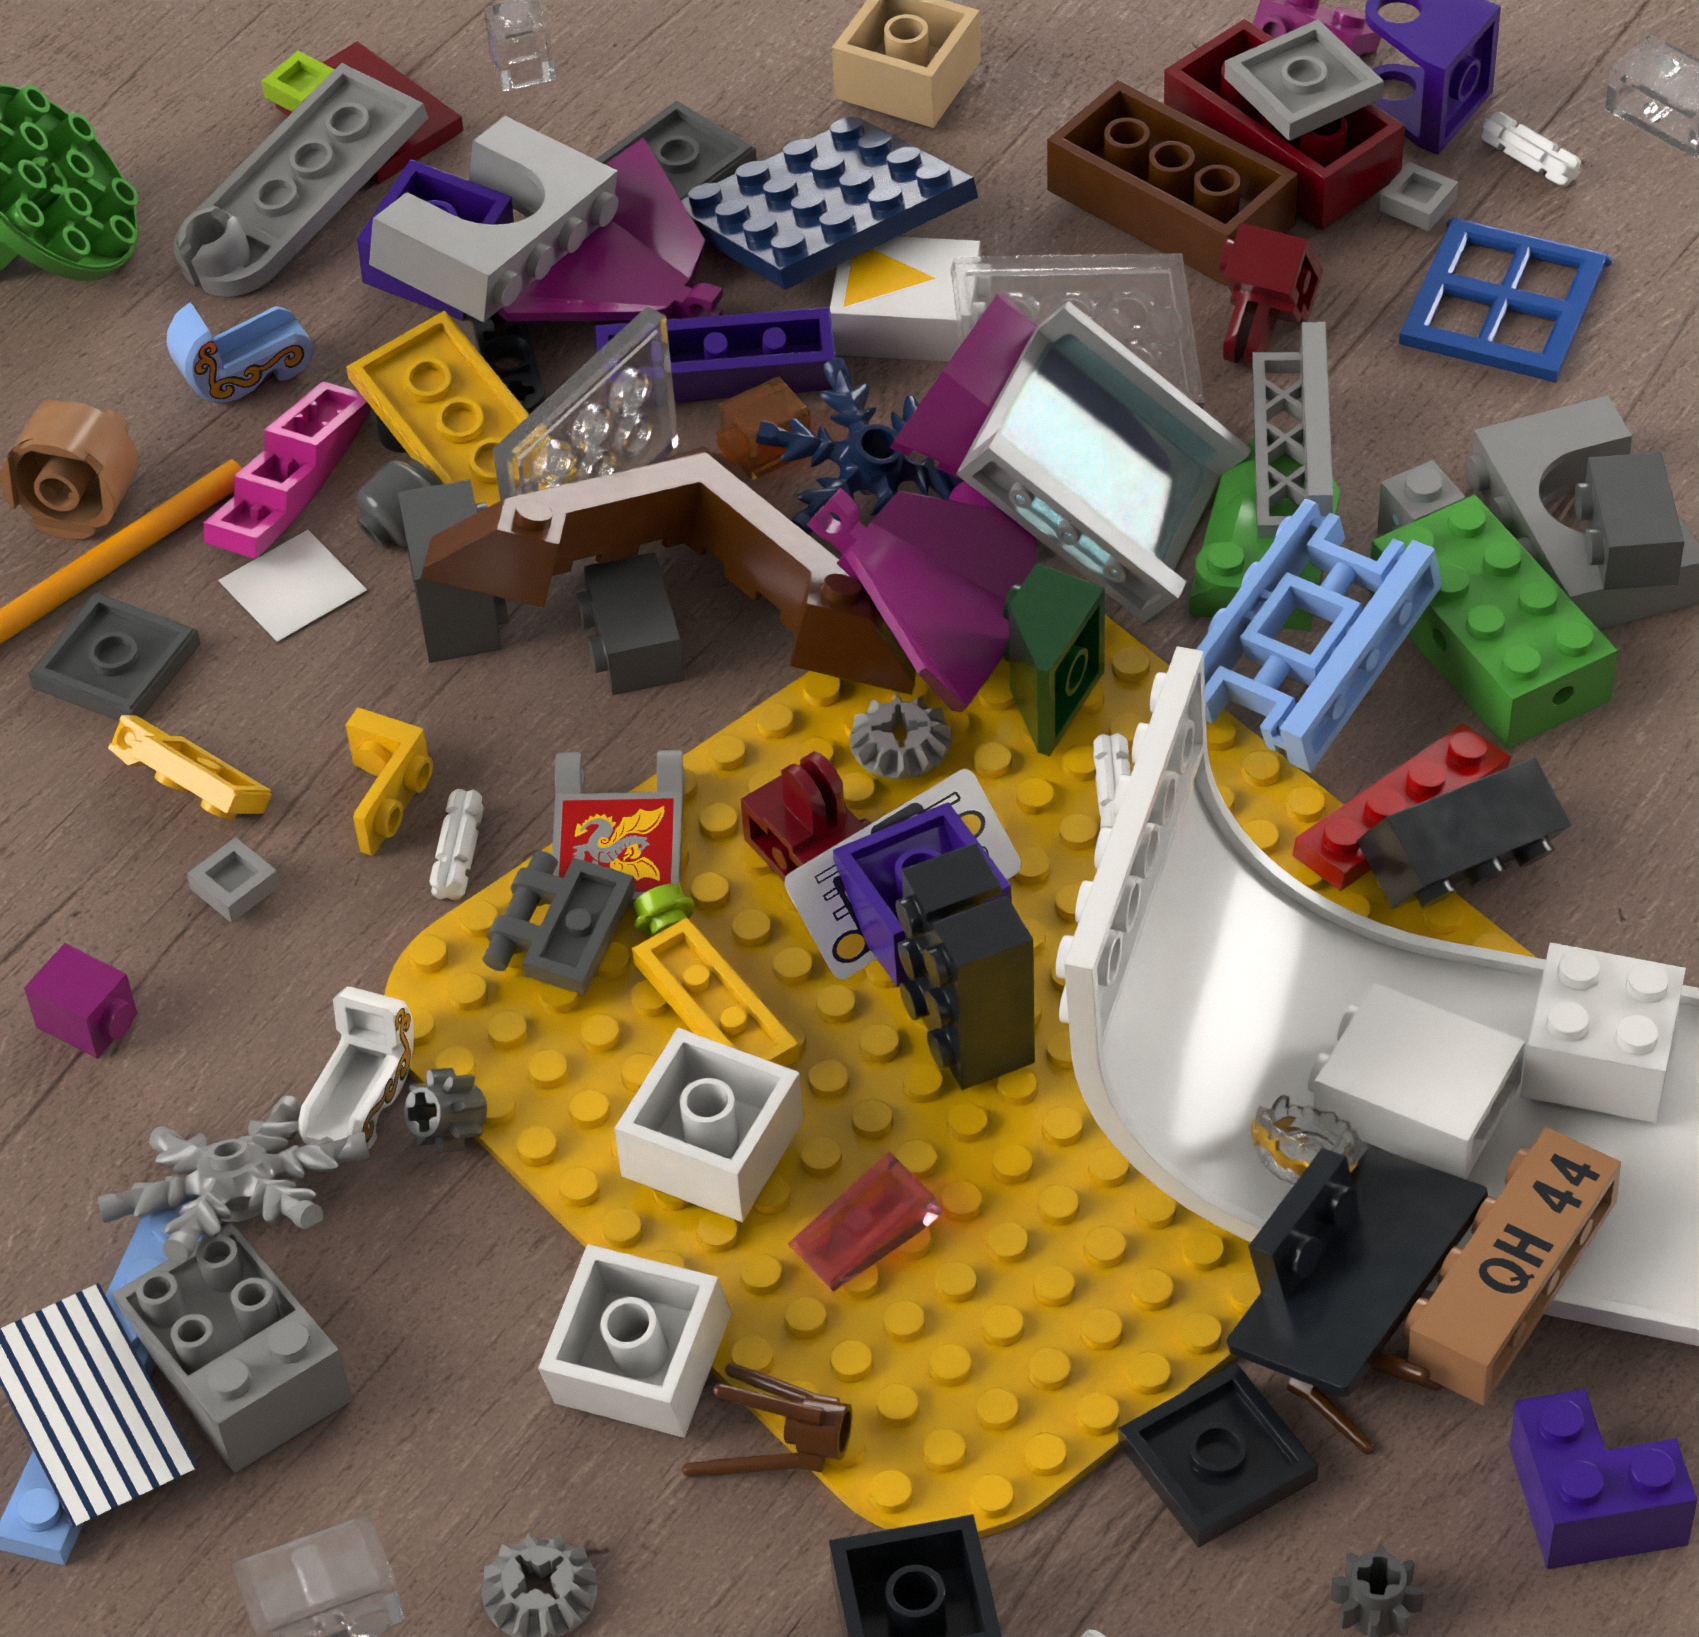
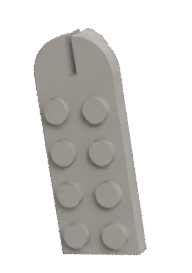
M341 63L184 220L174 239V254L186 280L195 287L201 283L204 292L222 297L247 294L267 284L427 121L428 115L424 103Z

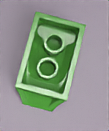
M1254 437L1247 445L1251 448L1248 457L1221 476L1203 547L1196 557L1195 578L1189 600L1190 615L1213 618L1217 611L1221 608H1226L1241 588L1243 577L1248 568L1254 562H1260L1274 542L1275 538H1257ZM1285 453L1269 464L1285 477H1288L1303 466ZM1332 477V514L1337 515L1338 506L1340 502V489L1338 488L1334 478ZM1285 497L1269 509L1270 516H1293L1299 505ZM1310 560L1298 577L1320 586L1324 571L1313 567ZM1296 607L1282 628L1310 632L1314 615Z

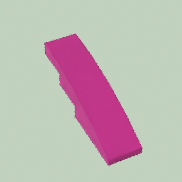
M322 381L264 430V451L234 476V497L204 522V543L257 559L302 512L348 450L372 410L360 392Z

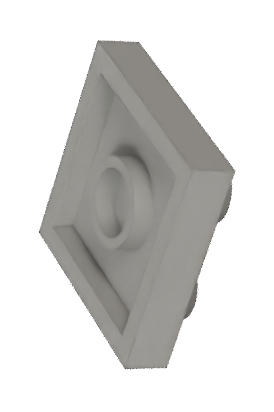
M1318 19L1225 60L1224 78L1289 141L1383 99L1384 81Z

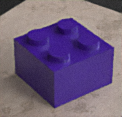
M410 159L357 238L362 282L438 312L445 310L449 316L464 321L468 314L369 265L373 218L408 192L467 221L490 225L514 223L512 197Z

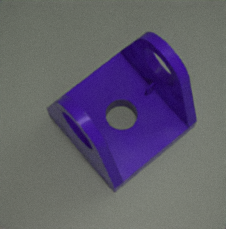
M1367 0L1365 20L1369 28L1420 66L1385 64L1373 68L1372 70L1383 81L1399 80L1406 82L1413 87L1414 93L1402 100H1387L1383 98L1372 104L1405 125L1404 136L1418 147L1439 155L1492 94L1501 11L1500 5L1487 0ZM1400 2L1414 6L1418 9L1420 15L1410 22L1394 23L1382 18L1378 14V10L1384 5Z

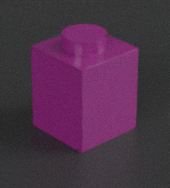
M66 943L60 947L24 987L36 1028L97 1059L114 1040L120 1039L126 1034L132 1025L134 1017L138 1014L126 973Z

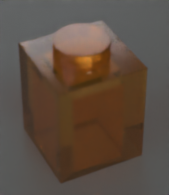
M780 376L718 404L721 430L716 432V439L719 449L729 463L733 464L736 462L752 481L793 462L781 459L782 454L787 448L755 443L761 420L774 423L777 427L785 430H791L789 419L795 418L811 430L810 410Z

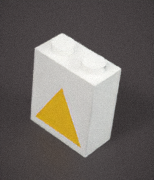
M897 236L837 265L830 305L835 355L949 362L985 312V305H978L979 299H989L991 266L981 265L980 241Z

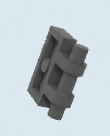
M536 851L528 867L518 870L511 884L510 890L514 895L504 915L495 917L487 933L490 944L482 960L488 967L494 970L505 971L513 954L522 951L527 952L522 962L525 977L586 995L636 890L634 876L573 858L564 878L553 875L558 864L557 859L545 851ZM550 905L540 926L530 923L537 906Z

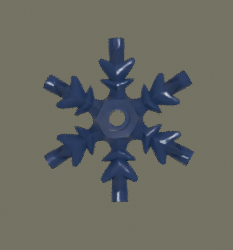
M842 358L831 359L824 364V374L834 392L821 391L819 395L826 404L840 413L831 416L830 419L836 424L849 429L848 437L840 442L832 441L827 431L821 425L816 436L805 424L795 418L789 419L791 430L777 427L771 422L760 421L755 443L787 448L781 456L783 461H796L813 456L811 467L818 466L828 459L840 467L838 478L823 477L816 479L823 487L822 489L808 490L797 495L798 500L809 506L798 512L791 521L808 535L813 530L807 526V523L822 506H825L839 488H842L853 500V493L860 491L864 496L874 494L878 501L870 511V516L878 515L898 492L900 483L904 481H914L920 492L927 496L930 486L940 497L949 500L952 490L964 482L961 478L959 479L936 469L937 465L933 466L935 459L927 457L917 463L907 455L890 448L918 407V402L913 395L906 397L903 407V418L892 411L891 421L893 429L882 424L869 425L868 422L876 412V407L864 409L869 395V386L863 383L854 389L848 367ZM829 512L832 518L841 522L838 515H836L833 512Z

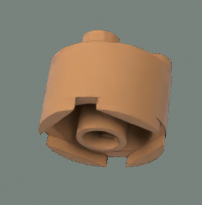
M53 399L42 402L27 422L2 464L0 485L7 502L14 510L19 504L26 512L33 516L29 524L48 535L75 540L92 536L96 529L104 525L106 526L112 519L138 471V455L135 445L127 433L129 430L127 421L122 415L110 409L98 410L78 402Z

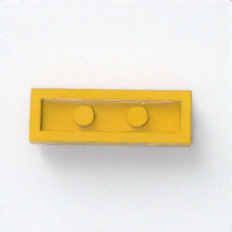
M687 917L632 948L634 965L694 1034L784 1067H788L800 1060L799 1043Z

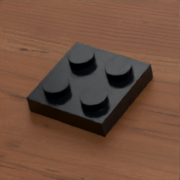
M1237 1362L1118 1428V1444L1198 1548L1318 1479L1319 1465Z

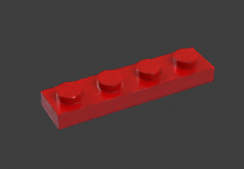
M1462 723L1297 836L1292 856L1339 891H1342L1372 870L1356 841L1391 814L1507 769L1511 756Z

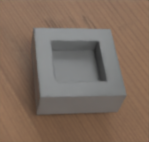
M1408 162L1380 194L1379 211L1429 232L1456 201L1458 181Z
M236 837L187 873L190 889L231 923L281 887L277 870Z

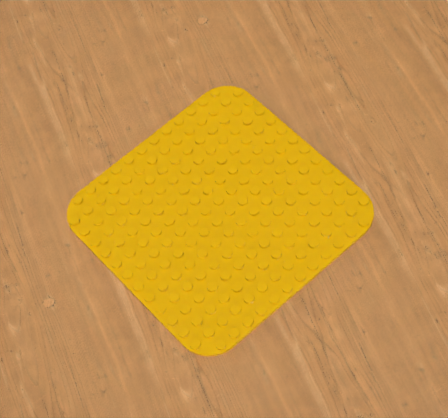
M1106 614L1105 671L1050 757L1038 753L1011 693L1009 662L1005 661L1004 657L963 712L951 711L919 676L917 671L912 695L808 671L683 755L685 791L683 798L680 886L685 897L692 898L695 903L694 913L689 920L799 1043L800 1060L786 1068L797 1071L800 1074L803 1122L743 1223L621 1176L614 1128L676 1029L680 1028L693 1033L634 965L632 948L653 936L652 934L646 935L644 932H638L635 929L634 922L637 919V915L633 906L627 907L586 995L525 977L522 962L527 952L524 951L513 954L505 971L494 970L488 967L482 960L490 944L487 933L495 917L504 915L514 895L510 890L511 884L518 870L528 867L532 859L530 857L419 933L396 961L385 989V996L404 1000L412 1015L414 1041L408 1073L418 1083H427V1070L453 1068L456 1076L473 1075L475 1077L474 1085L482 1091L487 1103V1115L481 1127L483 1133L481 1136L474 1138L585 1248L587 1244L719 1278L731 1310V1316L710 1372L722 1384L784 1399L728 1376L725 1372L726 1365L736 1363L813 1393L840 1398V1402L851 1404L853 1414L852 1428L844 1457L841 1460L826 1457L822 1473L812 1472L852 1511L885 1530L974 1514L978 1536L983 1538L1011 1529L1030 1519L1121 1448L1118 1444L1119 1427L1213 1376L1237 1357L1229 1352L1226 1340L1261 1293L1248 1248L1251 1242L1214 1225L1160 1190L1117 1150L1099 1127L1083 1099L1075 1077L1071 1056L1069 1024L1060 1022L1059 1019L1060 1002L1066 983L1065 979L1056 977L1058 949L1063 936H1074L1078 923L1075 920V909L1082 882L1084 880L1094 881L1097 872L1094 858L1097 839L1101 831V816L1099 815L1093 742L1101 734L1108 736L1116 733L1122 734L1128 741V762L1130 763L1132 773L1135 765L1132 763V746L1136 729L1140 722L1150 723L1153 714L1150 711V696L1155 676L1158 672L1167 673L1170 666ZM897 693L903 702H912L922 696L929 708H942L945 722L950 726L951 744L944 760L933 770L907 779L881 777L862 767L851 751L850 734L853 729L854 715L866 713L871 700L882 704L890 703ZM1223 709L1213 724L1206 721L1209 763L1216 786L1227 808L1252 841L1279 867L1299 882L1326 899L1354 913L1390 927L1443 941L1535 957L1456 893L1426 908H1421L1418 900L1392 909L1372 870L1342 891H1339L1293 857L1292 854L1297 836L1344 804L1298 767L1289 764L1288 759L1278 751L1275 752L1266 748L1263 739L1225 709ZM898 725L893 728V735L895 740H898L899 748L905 747L904 740L907 739V732L905 727ZM813 751L821 753L826 757L842 779L846 807L859 820L865 818L871 823L959 770L968 769L973 772L1021 860L1020 871L1007 879V881L1011 884L1012 904L1033 938L1035 1063L961 1090L949 1067L941 1070L935 1063L927 1041L928 1030L922 1019L913 1021L910 1018L902 1001L900 987H896L877 959L846 979H838L833 975L785 888V882L744 840L740 799L781 776V770L791 764L800 765V760ZM657 773L628 793L657 792ZM551 843L541 851H545L552 855L553 843ZM550 905L537 906L530 923L540 926ZM746 1406L792 1453L797 1452L796 1445L788 1444L784 1441L785 1416Z

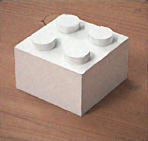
M1550 942L1527 1043L1520 1097L1657 1123L1686 968Z
M677 1028L614 1128L621 1176L743 1223L803 1122L799 1072Z
M587 1244L538 1367L554 1403L685 1438L731 1316V1310L719 1278Z

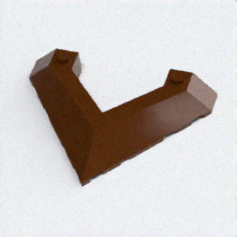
M704 446L635 469L505 498L432 536L421 579L542 608L545 607L551 577L571 572L573 561L596 556V561L599 564L638 555L641 544L663 539L662 545L666 548L685 543L699 556L706 555L708 550L726 565L724 576L754 601L760 600L762 594L781 610L779 622L794 633L790 666L912 695L915 686L916 670L867 591L861 587L857 580L850 577L836 564L839 559L733 475Z

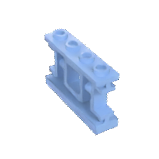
M1304 499L1293 516H1288L1281 522L1273 544L1260 562H1254L1248 568L1243 577L1241 588L1226 608H1221L1214 615L1208 629V634L1196 650L1204 651L1206 721L1213 724L1229 701L1266 716L1260 725L1266 748L1275 752L1279 748L1284 749L1289 764L1311 773L1443 584L1435 548L1412 540L1405 550L1404 542L1393 538L1377 561L1340 546L1345 540L1340 516L1330 512L1326 517L1321 516L1318 503ZM1310 560L1313 567L1329 573L1320 586L1298 577ZM1352 583L1375 592L1364 609H1362L1360 602L1344 596ZM1296 607L1333 623L1311 655L1274 640ZM1243 653H1245L1246 659L1262 665V668L1253 680L1232 671V668ZM1286 676L1309 685L1297 704L1294 697L1277 690Z

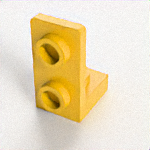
M357 707L345 724L353 765L378 777L355 810L353 819L360 852L374 856L385 838H391L397 832L402 821L403 811L416 792L421 793L426 788L431 778L433 761L428 756L423 728Z

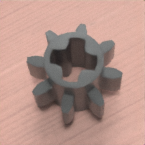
M453 1068L427 1070V1083L410 1084L409 1086L410 1093L404 1105L406 1124L409 1130L417 1136L416 1144L418 1146L435 1144L438 1153L462 1151L465 1146L464 1138L479 1137L483 1133L481 1127L487 1115V1103L484 1094L474 1085L475 1077L473 1075L456 1076Z
M1379 1546L1376 1552L1364 1554L1360 1558L1351 1552L1348 1553L1345 1566L1346 1577H1333L1330 1600L1343 1604L1340 1611L1339 1626L1342 1629L1353 1626L1360 1633L1367 1635V1637H1383L1394 1631L1403 1637L1408 1634L1410 1618L1408 1612L1422 1611L1424 1596L1423 1588L1411 1585L1415 1563L1412 1560L1401 1563L1395 1556L1386 1552L1385 1546Z

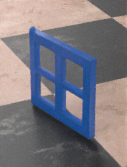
M1454 217L1446 222L1448 230L1401 329L1399 344L1557 382L1604 269L1612 264V258L1602 252ZM1468 243L1515 254L1501 285L1454 274ZM1531 258L1578 269L1565 300L1517 289ZM1444 294L1492 305L1478 338L1430 326ZM1508 309L1556 321L1542 354L1494 342Z

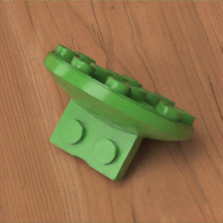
M0 84V271L15 257L20 255L34 265L64 278L78 281H94L108 277L131 257L136 247L138 220L135 205L139 200L136 190L128 181L124 180L113 159L95 138V130L92 124L84 116L78 113L69 114L48 100L46 95L33 85H25L21 88Z

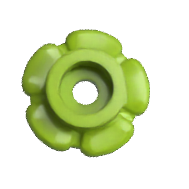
M665 884L650 889L639 896L633 903V908L637 915L634 927L638 932L655 936L686 917L689 919L694 913V900L685 897L681 886L678 884Z

